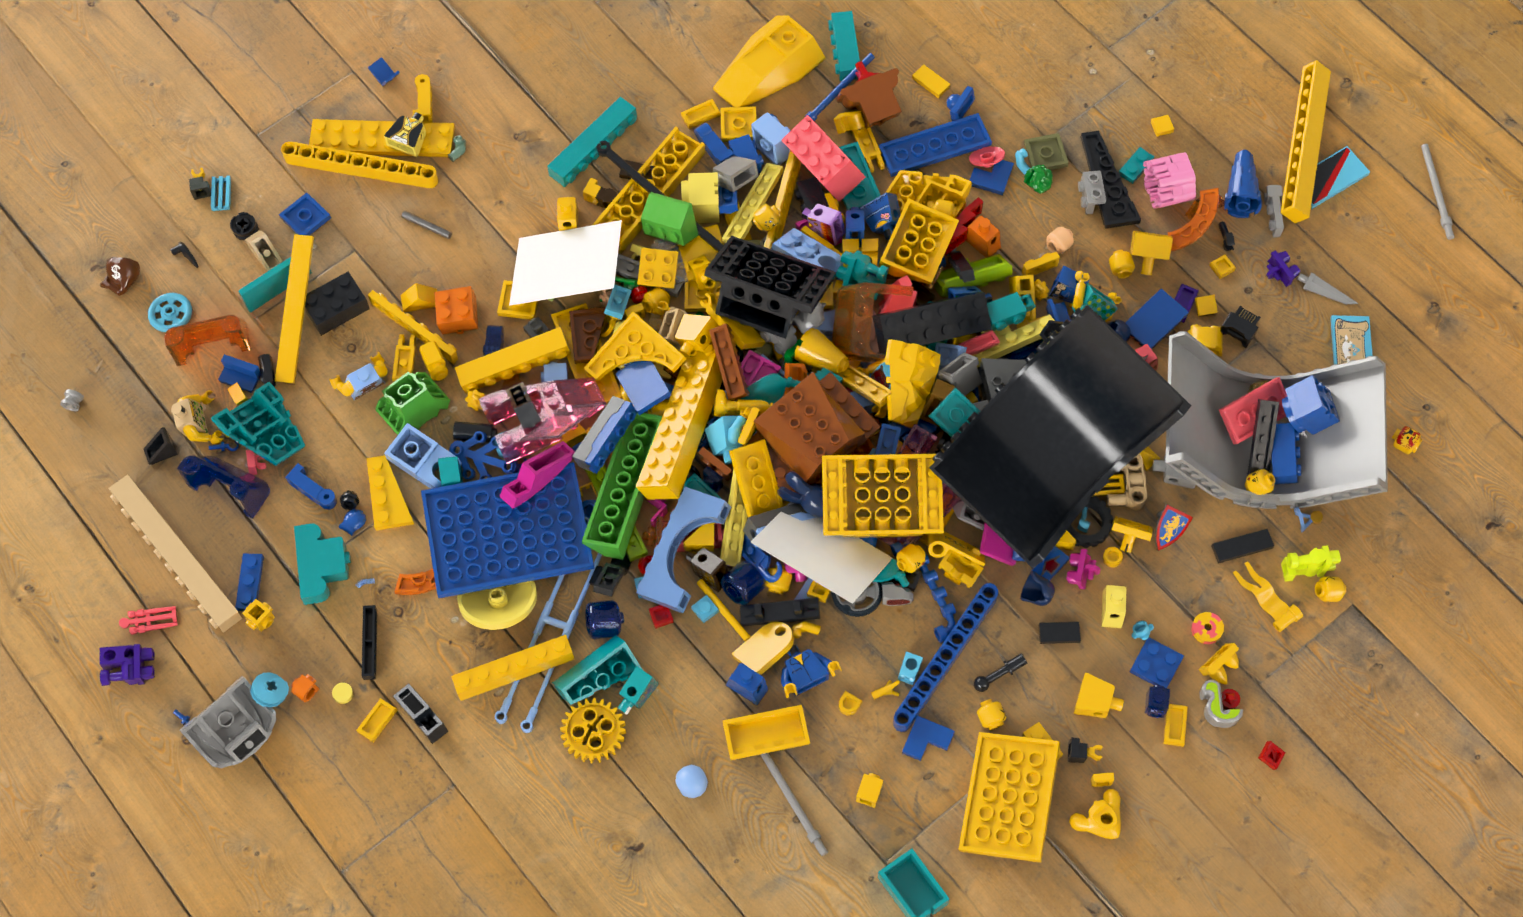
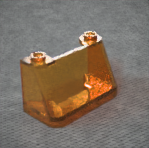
M226 315L173 327L166 331L164 337L165 345L177 366L187 364V356L194 354L193 346L229 338L231 346L238 345L242 352L251 350L247 324L242 317L235 315Z

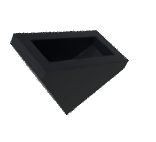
M164 427L143 448L149 465L178 455L173 440Z

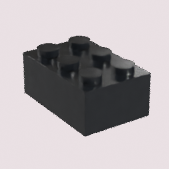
M349 271L306 295L305 311L321 336L370 309L365 296Z

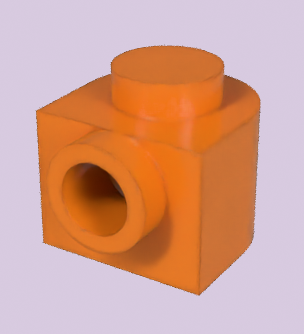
M302 674L300 678L293 681L291 692L303 702H308L317 693L319 688L315 685L316 680L309 674L304 676Z

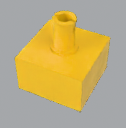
M1133 231L1130 253L1143 257L1140 274L1152 275L1154 259H1170L1173 241L1171 236Z

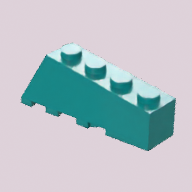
M615 635L552 683L561 697L572 705L594 695V692L598 690H605L618 681L627 680L636 666L641 669L642 667L626 642Z

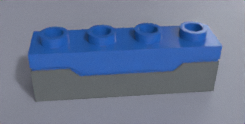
M612 396L572 456L579 467L596 474L603 467L606 459L613 452L630 423L635 419L637 412L631 402Z

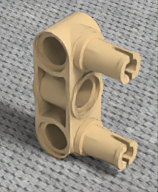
M1140 454L1131 460V462L1136 464L1135 466L1128 463L1120 470L1123 472L1126 492L1124 494H1108V506L1125 505V507L1135 511L1143 508L1147 499L1143 460ZM1133 497H1138L1141 501H1136Z

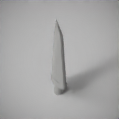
M1312 272L1309 277L1300 273L1297 279L1305 283L1303 289L1306 291H1311L1343 304H1359Z

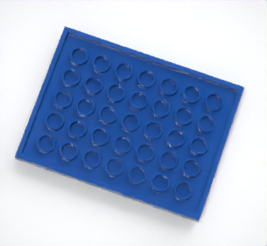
M574 462L568 463L544 488L514 509L500 498L503 486L517 479L519 472L421 491L438 599L595 569L591 548L582 544L587 526Z

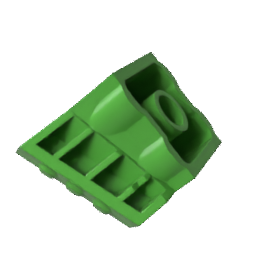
M408 371L382 390L384 397L378 400L375 410L398 435L407 423L419 430L431 418L437 417L440 409H448L450 399L426 372H416L414 374Z

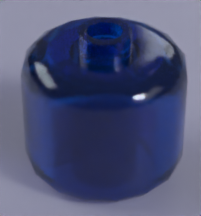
M742 561L737 563L722 577L721 586L725 594L734 603L747 605L763 591L765 581L760 571L754 565Z
M597 601L586 605L585 620L589 637L592 640L606 639L618 636L621 633L624 615L623 612H620L616 601Z

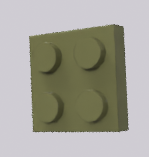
M1059 133L1024 139V146L1028 153L1031 168L1037 165H1045L1049 170L1068 167L1067 156Z

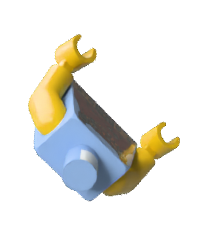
M377 352L378 354L374 357L370 356L373 364L369 363L346 377L345 383L342 382L340 375H336L334 379L330 378L333 389H337L344 396L351 395L353 400H356L385 384L382 377L387 375L388 370L380 352Z

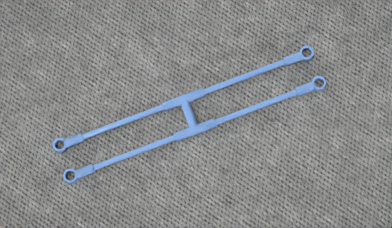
M585 517V521L589 522V518ZM598 553L596 556V559L594 561V568H596V566H598L600 562V559L602 557L600 553ZM591 569L576 606L572 610L567 622L549 616L554 605L553 601L565 576L559 575L551 596L546 602L537 622L528 648L535 645L545 623L563 629L561 636L566 635L567 639L569 638L595 569ZM555 667L548 669L533 707L530 708L526 720L521 722L520 726L524 733H530L533 730L532 723L537 714V708ZM519 680L513 682L500 710L495 713V720L499 724H504L507 721V712ZM499 715H504L502 720L498 719ZM525 724H530L529 729H524L523 727Z

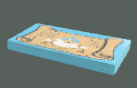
M1331 316L1334 364L1340 365L1351 360H1361L1368 356H1373L1369 316Z

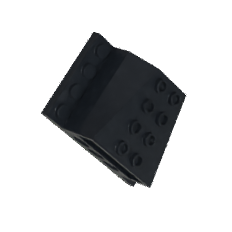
M731 236L705 269L704 276L714 281L722 282L715 314L786 339L798 310L811 314L835 279L836 272Z

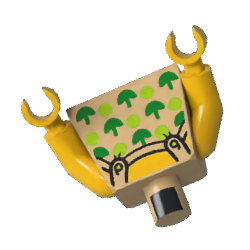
M207 390L201 396L199 394L186 395L172 405L171 412L174 416L176 428L191 442H208L209 440L213 445H217L223 440V438H219L223 434L219 430L209 435L203 406L200 403L202 402L207 405L215 399L208 397L213 393L211 390Z

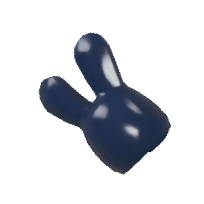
M794 471L788 472L785 480L796 492L781 486L777 490L778 495L784 501L801 504L807 513L823 519L822 484L812 483L809 485Z

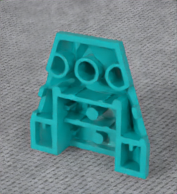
M270 382L256 389L249 400L229 411L225 408L211 418L224 434L275 466L305 447L296 425H293L290 420L291 414L289 410L286 411L283 405L284 399Z

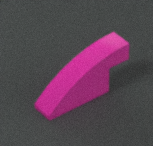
M562 441L523 462L517 479L503 486L500 498L512 509L521 505L553 480L573 459L572 456L575 451Z

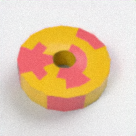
M1204 612L1195 617L1191 625V632L1197 641L1203 644H1213L1220 640L1224 632V624L1218 615ZM1204 626H1209L1211 630H1206Z

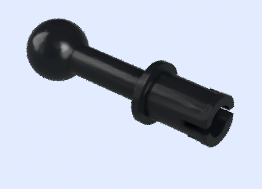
M1020 653L1007 662L1003 661L1004 666L988 676H978L974 680V688L979 692H984L989 688L990 683L1008 672L1010 675H1013L1012 672L1028 664L1025 657Z

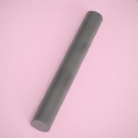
M403 211L401 215L402 218L447 239H450L452 236V232L409 212Z

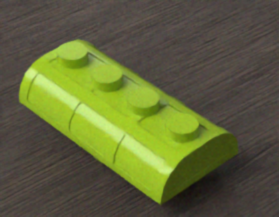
M1000 254L974 262H969V259L965 258L973 268L975 280L964 283L957 276L955 270L950 268L937 272L932 282L935 290L941 297H948V288L983 287L992 281L1005 280L1006 277L1012 276L1013 270L1012 265Z

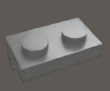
M1101 171L1083 172L1081 181H1078V191L1082 192L1081 207L1085 208V214H1093L1095 204L1106 203Z

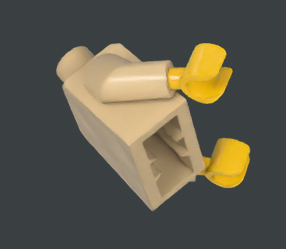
M661 301L658 305L659 307L655 310L658 315L665 314L659 334L679 351L681 346L675 340V335L683 315L688 313L673 306L670 308L666 301Z

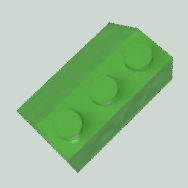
M653 192L649 193L641 215L644 234L685 246L698 236L692 203Z

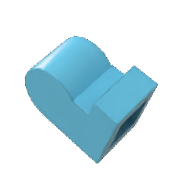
M906 651L898 680L914 685L923 662V657Z

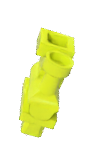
M1328 545L1322 546L1321 549L1314 548L1306 555L1298 556L1295 552L1288 553L1287 557L1281 562L1284 581H1293L1296 575L1312 577L1317 574V577H1323L1327 571H1334L1336 569V564L1341 562L1339 550L1329 551Z

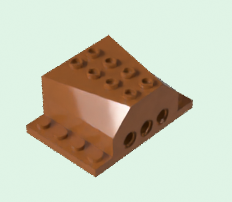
M812 372L753 421L757 433L751 437L747 444L765 439L778 487L782 486L796 492L785 480L788 472L794 471L809 485L817 483L822 479V456L851 455L875 435L881 427L831 372L820 381L815 373Z

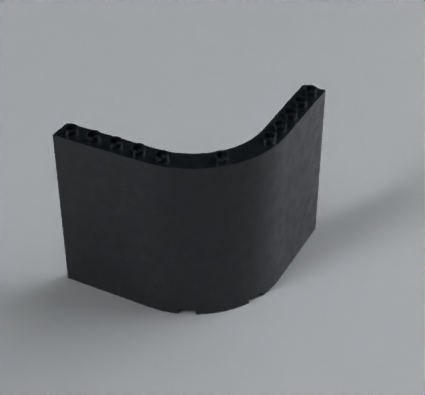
M1088 305L1082 310L1078 308L1070 316L1072 318L1071 321L1065 320L1059 327L1061 330L1059 332L1055 330L1047 338L1049 340L1048 343L1043 341L1036 349L1038 352L1036 354L1032 352L1025 359L1027 363L1006 384L1002 382L994 390L996 394L978 413L974 412L971 414L967 421L958 429L960 433L957 431L950 438L952 442L948 441L941 448L943 453L939 451L932 458L934 463L929 467L1032 568H1035L1047 557L1076 517L1090 502L1089 499L1109 482L1108 479L1116 471L1119 472L1140 452L1181 419L1192 406Z

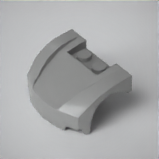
M243 676L228 687L227 691L197 717L192 718L179 730L213 767L224 768L236 765L256 753L271 735L276 722V711L272 707H263L254 701L250 693L251 685Z

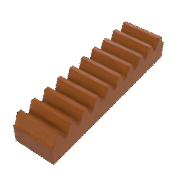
M723 324L709 330L728 400L736 401L748 396L750 392L747 390L748 385L745 383L746 378L743 375L744 371L741 368L742 364L739 361L740 357L737 354L738 350L735 347L736 343L733 340L732 329L728 324Z

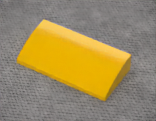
M802 705L723 720L730 760L810 744Z

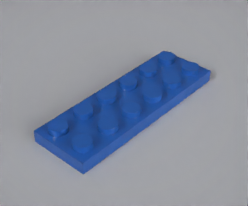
M979 113L879 144L878 147L890 176L894 177L900 170L913 171L991 146L992 141Z

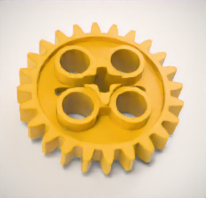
M586 698L584 705L578 701L577 709L571 706L572 713H565L568 720L562 719V724L565 726L560 727V731L565 733L561 735V740H566L563 743L564 748L569 747V754L575 752V759L581 756L582 762L589 758L592 764L594 758H597L598 762L601 763V757L603 756L609 760L608 753L616 755L614 748L621 749L619 742L625 741L622 734H626V729L622 728L625 726V721H620L623 718L622 713L617 714V707L611 709V702L605 706L604 699L597 703L596 698H593L592 703H589ZM588 714L595 715L593 720L588 721L585 719ZM605 724L612 725V728L608 731L602 729ZM595 727H596L597 732L592 731L591 734H590V731H589V730H590V729H591V730H594ZM581 730L584 731V734L581 737H575V732ZM598 740L601 742L599 747L591 746L593 741Z

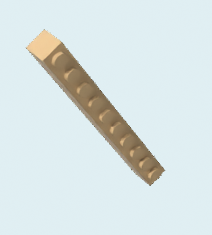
M128 474L108 488L112 493L110 496L116 506L121 504L123 507L121 512L127 519L130 517L133 519L132 526L138 533L142 531L145 534L142 538L148 546L153 544L156 548L153 552L160 560L162 558L165 559L167 563L164 566L168 571L176 573L177 577L175 579L179 585L188 588L186 593L192 601L197 600L200 603L197 607L204 616L208 613L211 617L208 621L215 630L220 628L224 633L243 619Z

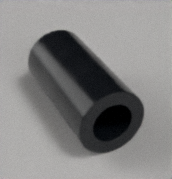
M455 421L453 439L467 441L474 437L475 432L481 431L487 435L484 443H490L493 437H497V428H494V424ZM482 434L478 435V440L480 441L482 439Z

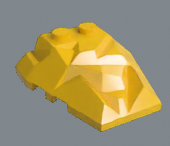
M900 170L886 192L897 195L900 214L908 198L927 207H931V204H935L938 199L952 201L955 205L954 207H957L956 219L966 207V198L970 193L972 182L957 175L941 177L938 173H933V176L923 175L922 172Z
M892 339L888 340L885 356V365H890V377H886V383H891V393L887 395L888 420L910 429H915L937 376L941 354L919 344H908Z

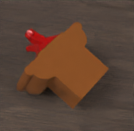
M862 61L857 62L855 66L858 71L855 74L858 77V81L851 86L841 89L836 98L837 102L842 103L846 109H858V111H861L866 129L875 125L880 126L886 121L898 117L902 110L893 90L898 83L897 75L899 70L894 68L884 73H872L866 70Z

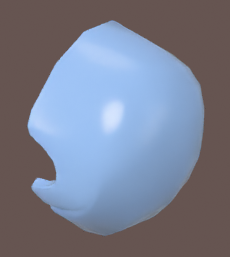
M691 764L682 767L676 774V785L683 796L696 798L706 791L708 780L704 771L699 766Z

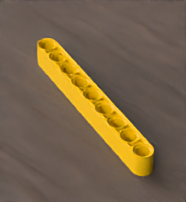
M285 142L281 146L285 162L290 165L424 188H434L439 181L436 170L431 165L297 142Z

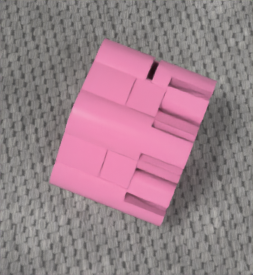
M1185 152L1144 161L1143 166L1147 167L1144 168L1145 190L1147 189V193L1150 194V202L1155 201V203H1152L1153 208L1166 207L1196 199L1195 173Z

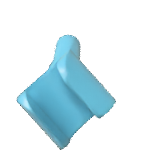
M1087 507L1082 510V516L1077 527L1078 530L1087 533L1091 522L1086 521Z

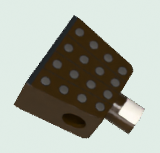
M701 548L698 553L693 549L687 553L686 559L690 561L695 575L703 579L716 592H719L731 579L726 562L705 548Z

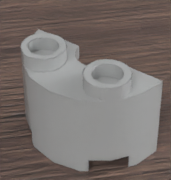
M792 325L786 339L765 331L759 333L765 342H772L775 351L783 357L786 350L793 347L798 341L794 334L796 329Z

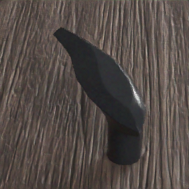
M179 242L177 246L170 249L173 255L182 252L184 257L196 268L199 267L194 256L183 242Z

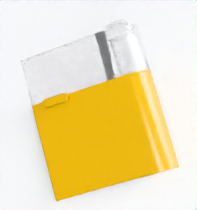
M718 224L703 227L724 245ZM699 235L685 246L663 239H656L654 244H651L652 249L679 252L675 285L696 280L693 270L687 263L688 261L705 256L711 263L718 254Z

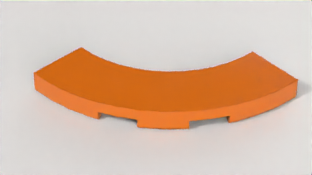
M1219 188L1200 191L1199 205L1192 220L1183 227L1168 232V235L1173 238L1171 251L1191 245L1208 230L1218 210Z
M433 568L416 574H399L394 591L395 594L416 595L436 589Z

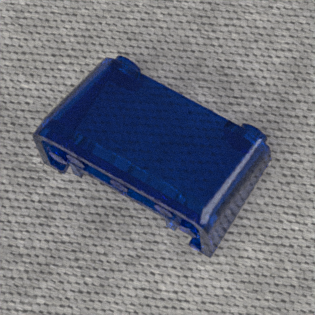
M187 456L177 467L188 487L196 491L201 485L210 487L215 479L230 486L231 495L241 501L245 508L244 514L252 519L270 493L267 482L215 456Z

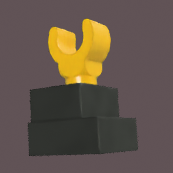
M202 167L199 174H195L194 170H191L193 178L189 179V187L194 200L211 196L210 186L203 179L205 172Z

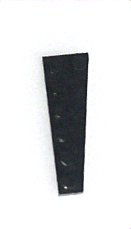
M1100 132L1081 133L1080 138L1089 171H1101L1106 203L1098 205L1104 228L1140 224L1141 218L1128 196L1126 186L1124 187L1121 176L1116 171L1114 161L1108 153Z

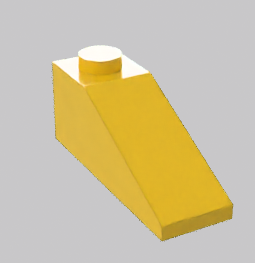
M1034 275L1009 277L1010 294L1018 292L1020 297L1030 294L1035 303ZM1036 307L1026 312L1025 319L1021 323L1016 324L1017 329L1036 319Z

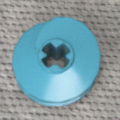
M270 672L262 673L254 679L250 693L257 704L263 707H275L285 700L288 695L289 686L277 674Z

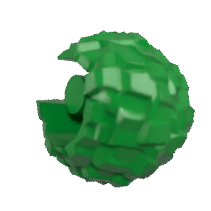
M1045 165L1032 166V168L1026 171L1024 176V183H1027L1029 187L1039 194L1049 190L1053 183L1052 171L1047 169Z

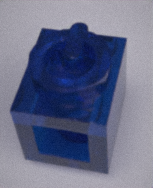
M1161 685L1149 687L1145 702V713L1148 716L1154 718L1165 717L1169 709L1170 689H1165Z

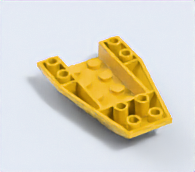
M789 15L775 16L750 37L715 84L713 90L732 107H747L801 80L823 62L826 57L815 38Z

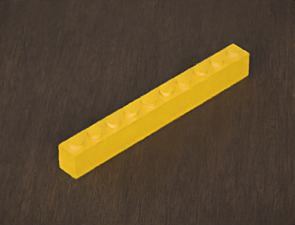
M1317 60L1303 66L1280 212L1294 223L1310 217L1331 71Z

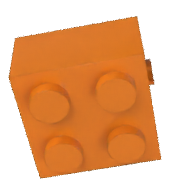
M471 286L434 292L436 322L442 335L449 333L463 334L464 331L479 329L476 295Z

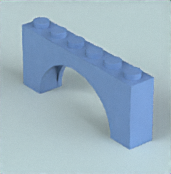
M685 487L680 494L675 509L670 514L667 527L662 531L661 540L654 549V555L646 566L644 577L638 583L636 593L643 599L684 613L691 595L679 587L674 576L673 564L677 549L683 539L697 527L709 523L724 525L731 506L723 499Z

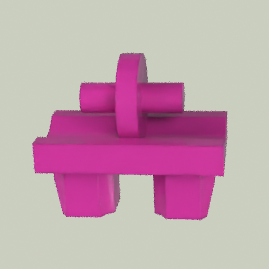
M1081 549L1080 553H1071L1070 565L1078 566L1077 571L1068 570L1066 579L1068 583L1078 585L1079 589H1086L1087 578L1093 580L1094 575L1100 574L1101 568L1096 566V560H1091V556L1087 554V549Z

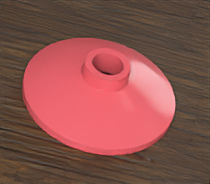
M985 147L972 152L969 156V161L975 166L989 168L1004 159L1005 151L999 147Z

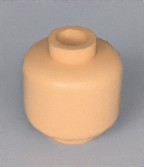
M1057 227L1047 236L1046 244L1052 253L1057 251L1058 254H1063L1074 243L1073 233L1070 229Z

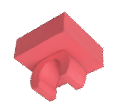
M246 450L249 475H257V468L261 470L266 468V463L258 462L264 458L259 455L255 456V453L251 450Z

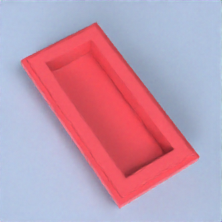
M990 330L958 345L967 347L966 353L973 356L997 346L1000 340L994 331Z

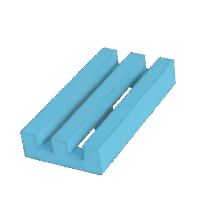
M212 177V211L230 210L231 177ZM217 183H219L218 206H216ZM223 183H226L225 206H223Z

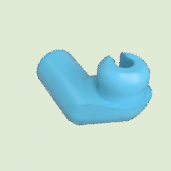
M1022 148L1020 151L1017 150L1015 158L1017 167L1025 175L1030 167L1024 160L1028 153Z

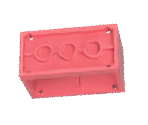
M808 115L782 139L783 143L839 202L865 178L864 174Z

